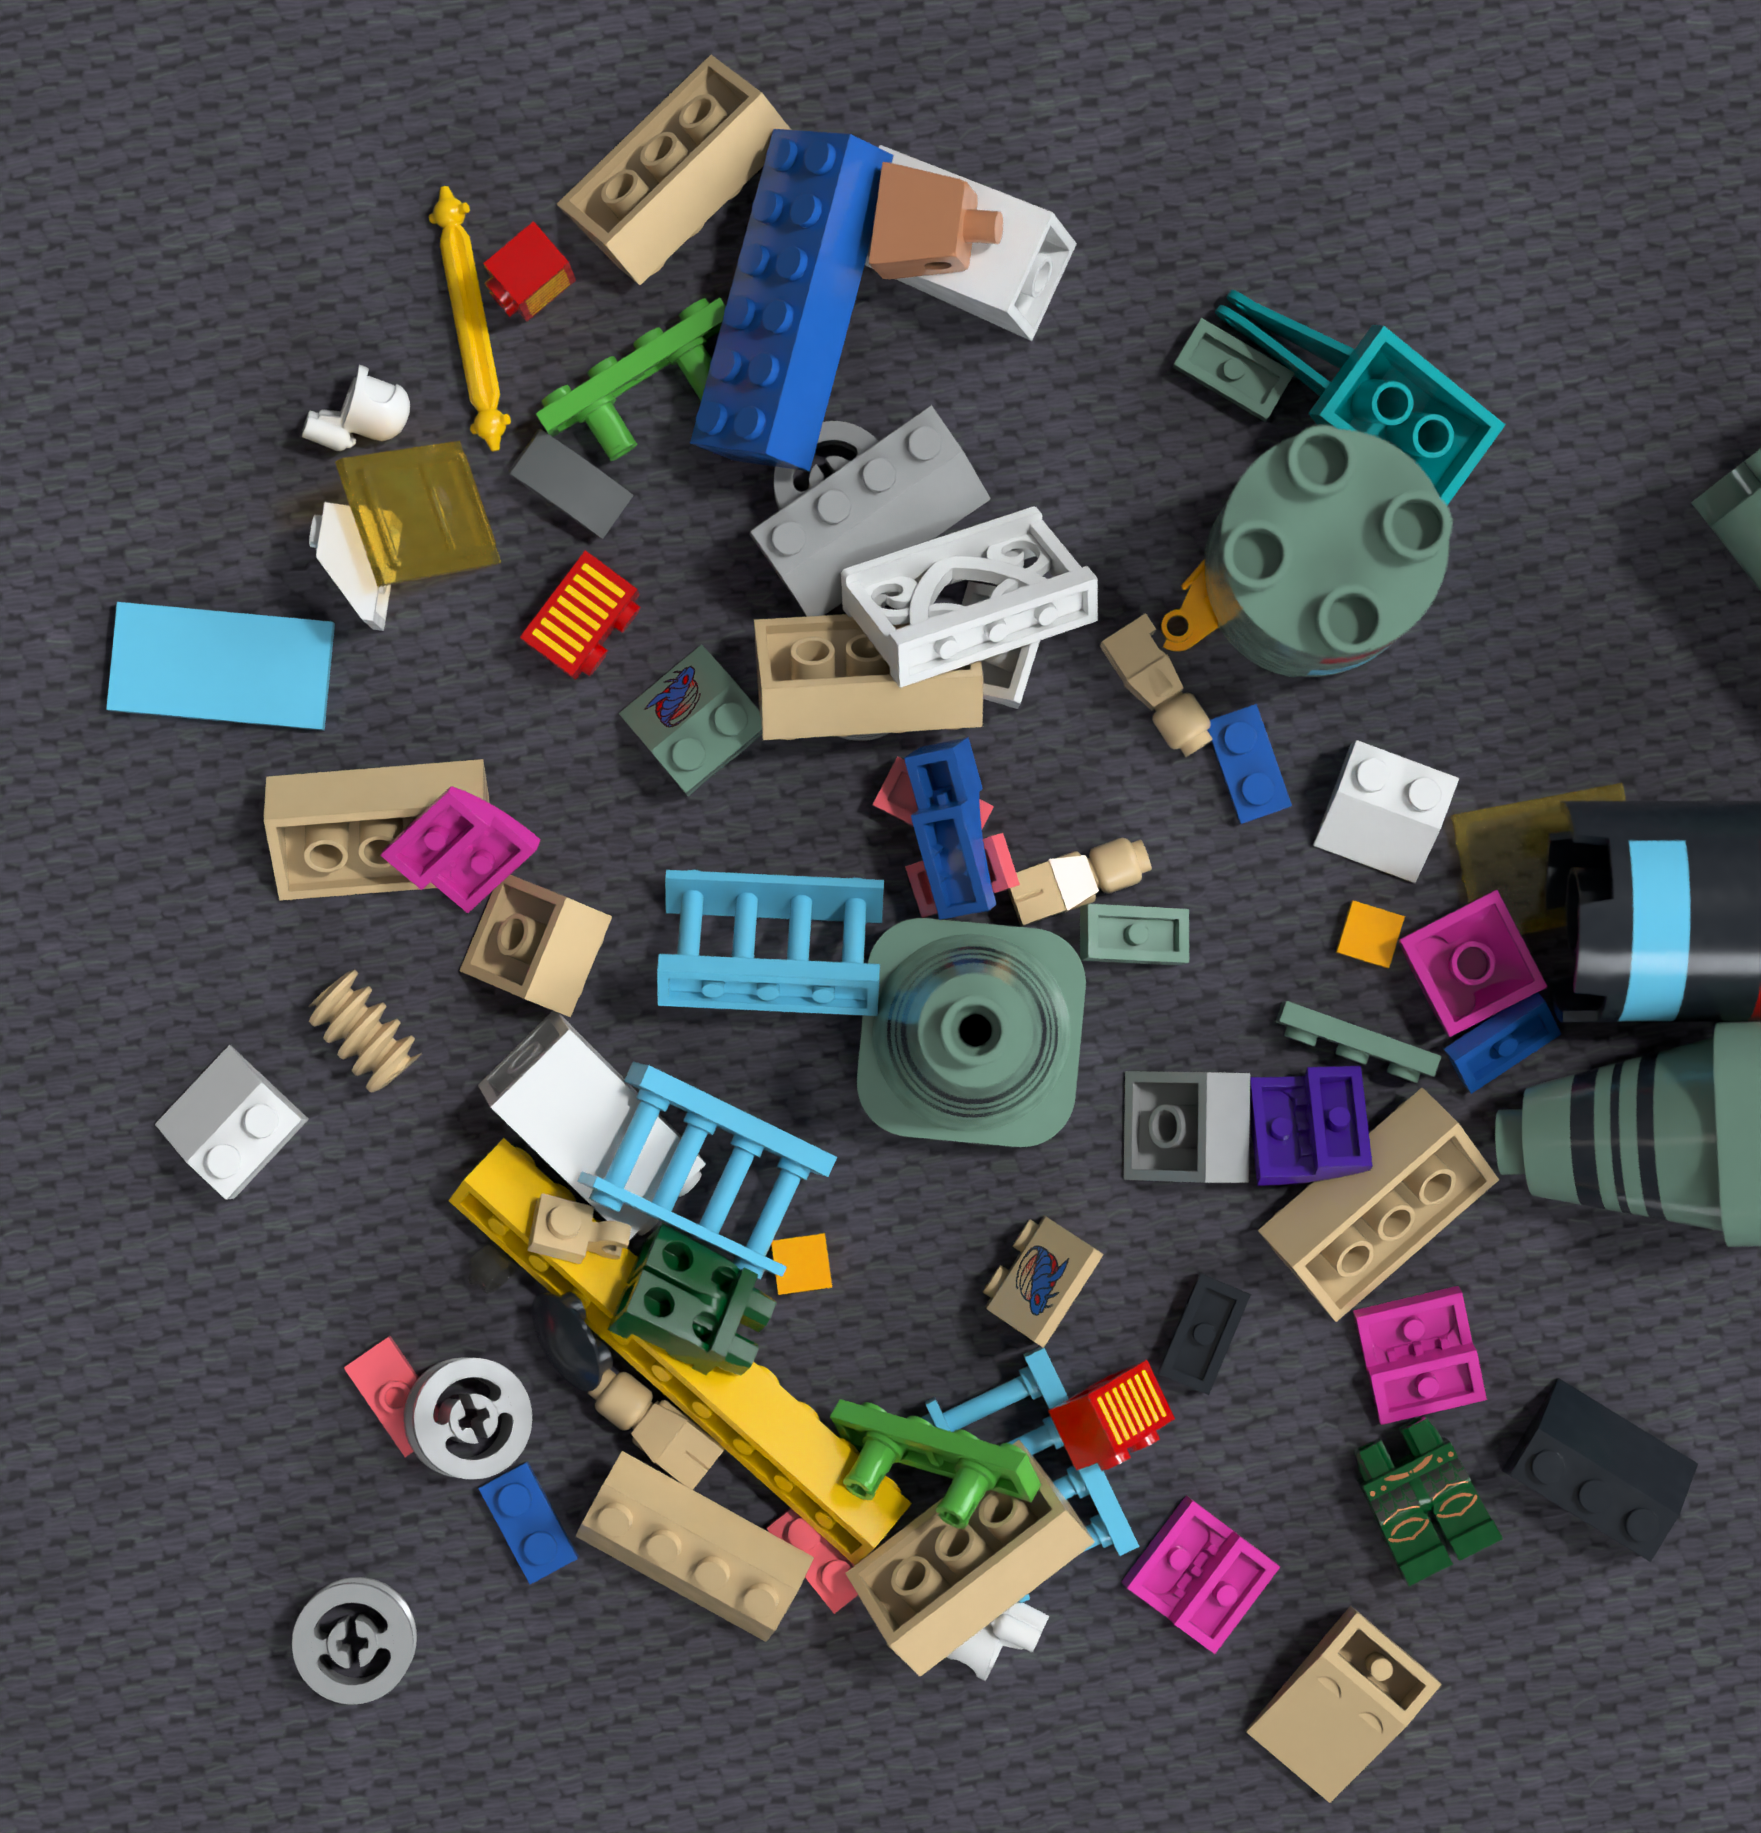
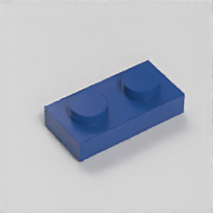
M1257 704L1211 719V726L1207 731L1213 738L1211 744L1239 824L1241 825L1292 807Z
M1537 992L1500 1011L1472 1031L1464 1034L1460 1039L1444 1048L1459 1079L1472 1094L1561 1035V1032L1546 1001Z
M528 1461L478 1488L529 1584L542 1579L579 1558Z

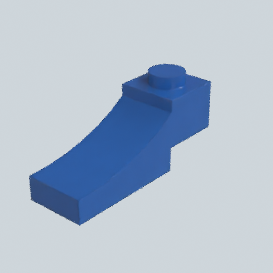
M969 737L919 747L904 757L918 807V811L911 815L939 919L989 911L997 904L987 866L981 827L979 792L983 790Z

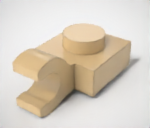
M541 1193L536 1201L527 1251L581 1264L586 1256V1251L594 1252L610 1259H620L622 1248L627 1249L629 1245L632 1226L618 1221L592 1222L593 1206Z

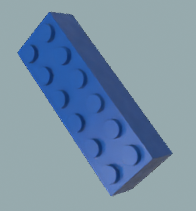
M773 129L703 396L696 416L690 441L691 444L733 461L810 471L873 235L882 163H892L893 154L851 134Z

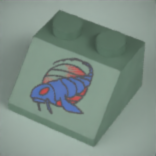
M702 644L619 713L688 797L762 736L759 709Z

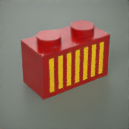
M534 221L483 263L490 276V279L484 284L489 289L491 297L509 317L518 311L526 322L576 281L568 260Z
M585 550L520 638L574 680L578 678L582 671L591 676L609 651L602 646L605 640L615 628L623 633L639 613L641 606L636 604L635 601L640 593L636 587Z
M1148 1360L1112 1373L1048 1410L1076 1471L1096 1463L1100 1470L1104 1471L1131 1458L1127 1450L1128 1448L1130 1453H1133L1160 1440L1157 1430L1175 1419Z

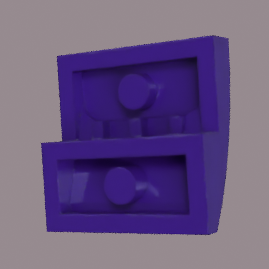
M1361 1066L1307 1067L1304 1076L1250 1077V1121L1257 1186L1328 1180L1372 1169L1373 1164Z

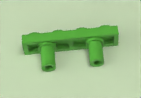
M706 298L693 303L679 314L682 322L664 333L660 327L647 332L633 343L636 350L620 361H617L615 356L606 358L587 372L590 379L573 390H571L569 385H565L546 396L541 401L544 408L536 413L546 432L550 436L555 437L578 421L579 423L586 422L609 459L614 461L637 446L635 439L613 405L618 396L667 365L677 364L701 400L712 360L705 346L708 343L707 340L720 332L726 308L721 298L710 304Z
M840 1399L830 1415L841 1438L849 1441L860 1451L859 1457L849 1474L845 1476L843 1483L847 1485L846 1488L849 1492L861 1499L873 1500L875 1492L892 1464L899 1462L953 1479L944 1498L938 1504L936 1512L939 1513L938 1516L945 1523L955 1528L964 1529L967 1527L970 1517L986 1491L992 1490L1032 1502L1041 1486L1030 1463L1029 1456L1015 1445L1002 1443L998 1446L981 1441L965 1430L956 1429L954 1432L940 1429L917 1416H909L906 1419L887 1413L881 1407L869 1402L859 1405Z

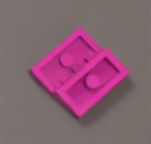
M450 786L386 846L380 856L419 889H424L431 882L466 913H469L537 850L541 839L494 805L464 790Z
M1459 1286L1353 1310L1370 1387L1381 1425L1487 1400L1478 1354L1472 1342L1463 1293Z
M1186 1495L1121 1583L1166 1616L1178 1628L1216 1654L1279 1570L1280 1566Z

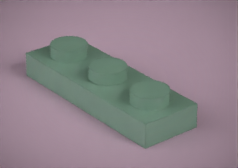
M1289 1001L1282 1002L1275 1021L1287 1026L1284 1033L1285 1037L1314 1047L1319 1037L1338 1044L1335 1053L1338 1056L1366 1065L1369 1056L1389 1062L1387 1073L1414 1083H1418L1420 1074L1434 1077L1441 1059L1440 1055Z

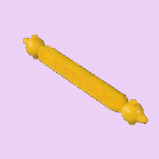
M448 186L440 187L439 201L436 203L433 213L429 215V220L432 224L437 223L443 228L440 238V249L469 399L479 412L475 417L474 424L470 425V431L472 434H478L481 438L485 439L491 452L499 451L501 436L506 430V425L511 423V419L508 414L503 415L497 410L500 390L470 236L461 226L470 208L466 202L461 203L456 199Z

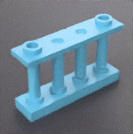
M666 870V913L680 914L677 955L659 954L657 969L658 1006L878 1016L880 964L864 963L866 923H882L884 880L857 877L831 878L703 872L699 870ZM702 915L735 916L732 957L699 956ZM757 917L789 919L787 960L754 958ZM811 920L844 921L842 962L809 961Z
M633 1062L624 1082L640 1089L636 1096L640 1103L604 1179L581 1172L577 1182L592 1188L593 1191L589 1199L607 1208L620 1212L622 1205L626 1204L735 1256L732 1263L740 1270L745 1267L757 1273V1279L761 1280L764 1271L783 1277L787 1267L765 1257L800 1180H807L810 1172L828 1177L837 1157L650 1065ZM669 1104L687 1112L683 1121L688 1125L652 1202L624 1188L660 1110L666 1112ZM716 1127L734 1135L730 1143L734 1146V1149L698 1225L671 1211L707 1134L713 1135ZM763 1150H766L780 1157L777 1167L781 1171L746 1247L719 1235V1232L754 1156L760 1158Z
M1040 1346L1023 1354L1028 1366L1019 1370L1021 1376L946 1412H942L936 1398L933 1397L925 1401L929 1414L920 1418L926 1420L934 1427L954 1432L956 1429H961L1030 1395L1033 1400L1043 1395L1049 1410L1069 1398L1045 1348ZM1051 1416L1043 1419L1045 1425L1007 1442L1013 1444L1020 1440L1031 1455L1052 1445H1055L1056 1449L1064 1446ZM1097 1463L1077 1471L1073 1465L1066 1469L1067 1475L1053 1481L1065 1499L1076 1494L1081 1499L1090 1494L1099 1512L1098 1515L1090 1518L1092 1524L1086 1526L1095 1543L1084 1551L1099 1544H1102L1103 1548L1114 1544L1119 1556L1139 1547L1105 1473L1100 1470ZM1029 1593L1019 1600L1020 1604L1030 1599Z

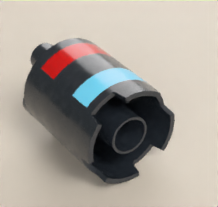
M1761 800L1560 801V812L1566 815L1571 831L1549 833L1544 889L1545 918L1566 921L1568 947L1571 955L1576 956V967L1574 976L1550 979L1551 1000L1559 1021H1761Z

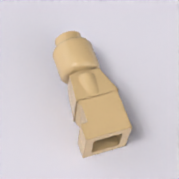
M1145 613L1103 640L1100 648L1121 678L1124 687L1151 711L1155 709L1153 722L1169 747L1172 749L1180 748L1185 757L1213 740L1207 731L1211 726V722L1195 696L1191 693L1183 694V685L1168 654L1166 655L1161 651L1151 637L1156 628Z
M1119 838L1092 848L1089 858L1086 855L1081 856L1079 852L1074 851L1016 872L1020 885L1008 889L1020 926L1023 927L1059 913H1066L1080 906L1093 903L1096 899V893L1100 888L1104 893L1109 894L1138 884L1142 879V873L1152 870L1141 839L1131 843L1127 838Z
M610 1369L605 1371L600 1385L588 1393L597 1400L595 1408L601 1415L621 1430L634 1429L631 1433L633 1443L643 1450L654 1464H658L680 1483L692 1490L725 1450L687 1414L681 1412L669 1401L662 1400L653 1404L651 1402L653 1399L652 1392L627 1372L615 1374Z

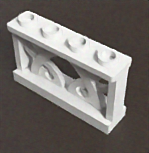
M1030 507L845 568L841 572L843 610L849 617L854 618L888 663L890 675L900 688L1098 621V578L1088 566L1081 567L1042 520V513L1037 507ZM1037 556V562L1026 569L1023 568L1025 559ZM1049 571L1053 577L1046 579L1043 575ZM962 580H974L998 585L992 592L990 599L969 606L952 603L934 604L945 586ZM889 605L890 607L895 608V609H899V610H891V609H885V608H881V607H884V606ZM910 623L909 626L897 630L893 626L897 624Z

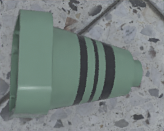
M915 918L900 922L888 929L874 945L868 960V964H880L878 1016L863 1015L858 1060L857 1091L867 1115L882 1129L905 1137L1010 1147H1030L1041 1144L1055 1136L1069 1120L1076 1098L1086 978L1083 964L1074 948L1060 936L1036 928ZM969 1014L985 1016L992 1026L990 1040L978 1048L965 1045L958 1034L961 1020Z
M1761 1021L1717 1023L1714 1037L1528 1086L1524 1093L1522 1109L1498 1110L1496 1115L1495 1144L1500 1174H1525L1528 1189L1532 1196L1723 1231L1727 1247L1761 1246Z

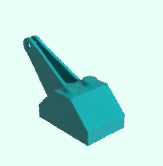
M1230 290L1226 298L1231 304L1265 328L1339 368V372L1330 382L1243 316L1223 305H1219L1215 311V314L1220 319L1258 345L1282 366L1294 372V376L1320 396L1308 413L1317 426L1327 425L1337 429L1362 432L1373 435L1397 447L1423 470L1433 484L1439 498L1446 505L1450 503L1505 426L1501 420L1385 326L1372 325L1357 347L1353 349L1264 307L1235 290Z

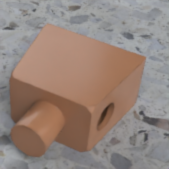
M883 162L869 265L882 279L963 272L968 269L970 264L972 243L999 244L1001 242L1003 215L1001 211L977 210V194L966 181L903 165Z

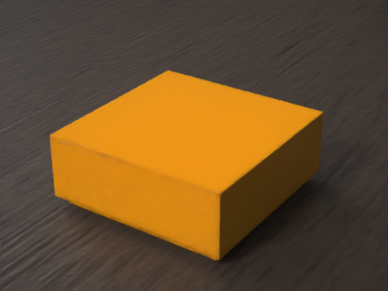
M1354 900L1351 901L1336 953L1388 969L1405 916Z
M825 1233L772 1241L773 1260L787 1267L783 1277L776 1275L778 1295L832 1288Z

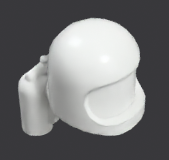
M359 364L357 375L353 378L341 411L320 410L317 413L309 410L301 437L335 451H342L355 445L356 439L351 432L378 441L393 439L402 431L407 422L410 412L408 394L398 384L394 386L367 376L369 368Z
M1018 1601L950 1653L947 1658L958 1660L973 1669L978 1678L986 1681L1002 1646L1021 1650L1026 1649L1033 1652L1049 1616L1025 1603L1020 1604Z

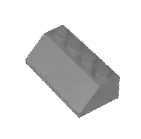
M931 405L750 531V536L807 617L824 616L842 603V570L933 540L991 498L962 448Z

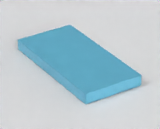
M117 602L107 710L325 731L335 623L331 621Z

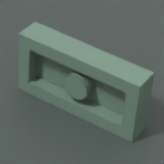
M1203 318L1200 319L1173 365L1174 369L1264 422L1267 421L1294 375V372Z
M1104 904L1080 906V960L1161 965L1189 963V909Z

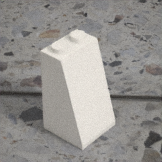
M880 145V149L894 155L892 160L894 164L966 181L977 194V210L1001 211L1003 215L1001 242L999 244L972 243L970 264L967 270L963 272L898 278L896 280L1032 341L1076 246V242L1054 213ZM870 243V247H869V250H868V254H867V258H866L865 265L868 266V267H870V268H872V267L869 265V257H870V250H871V243Z
M552 1011L478 1086L490 1107L607 1221H618L632 1226L630 1239L636 1233L644 1235L659 1220L626 1204L622 1205L620 1212L607 1208L589 1199L593 1191L592 1188L577 1182L581 1172L592 1174L602 1179L605 1178L640 1103L636 1099L638 1092L630 1084L624 1082L625 1079L560 1013ZM660 1114L652 1127L624 1188L652 1202L682 1138ZM699 1154L678 1197L688 1193L701 1178L700 1170L706 1163Z

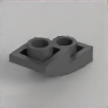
M541 429L536 431L507 472L549 505L556 506L600 539L605 537L634 496L601 470Z

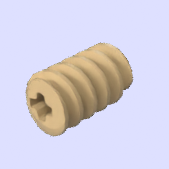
M354 969L340 977L309 1005V1007L316 1005L309 1022L314 1027L330 1022L324 1034V1040L327 1043H331L343 1038L345 1039L337 1055L343 1060L359 1055L352 1068V1072L356 1076L373 1072L366 1086V1089L372 1093L388 1085L416 1061L422 1053L412 1057L407 1054L415 1040L412 1035L397 1041L393 1038L401 1024L398 1019L384 1024L380 1023L379 1019L387 1007L384 1002L369 1008L365 1005L372 992L370 986L356 991L351 989L358 975V972Z

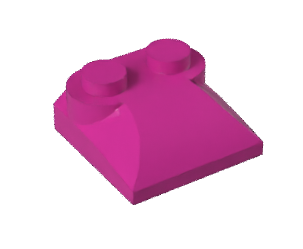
M1498 890L1398 940L1408 965L1448 1037L1547 988Z

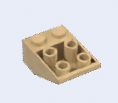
M1350 1606L1245 1731L1330 1803L1407 1727L1442 1684L1362 1614Z

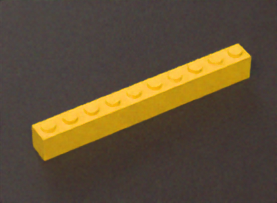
M503 1138L463 1180L448 1201L549 1292L557 1296H561L569 1291L574 1293L584 1305L586 1311L584 1321L588 1327L854 1565L858 1564L876 1548L912 1504L901 1494L898 1485L892 1479L885 1476L875 1492L873 1500H864L849 1492L843 1480L859 1457V1451L849 1441L838 1438L820 1422L819 1416L814 1409L803 1402L797 1401L781 1387L776 1376L766 1367L753 1362L752 1366L740 1376L716 1366L707 1375H704L692 1368L693 1364H687L675 1359L664 1349L633 1334L625 1339L607 1330L622 1292L628 1285L627 1280L637 1256L626 1248H622L620 1259H610L597 1253L586 1251V1256L581 1264L527 1251L536 1201L541 1193L574 1202L576 1200L566 1187L554 1183L541 1172L527 1152L512 1146ZM592 1217V1222H602Z

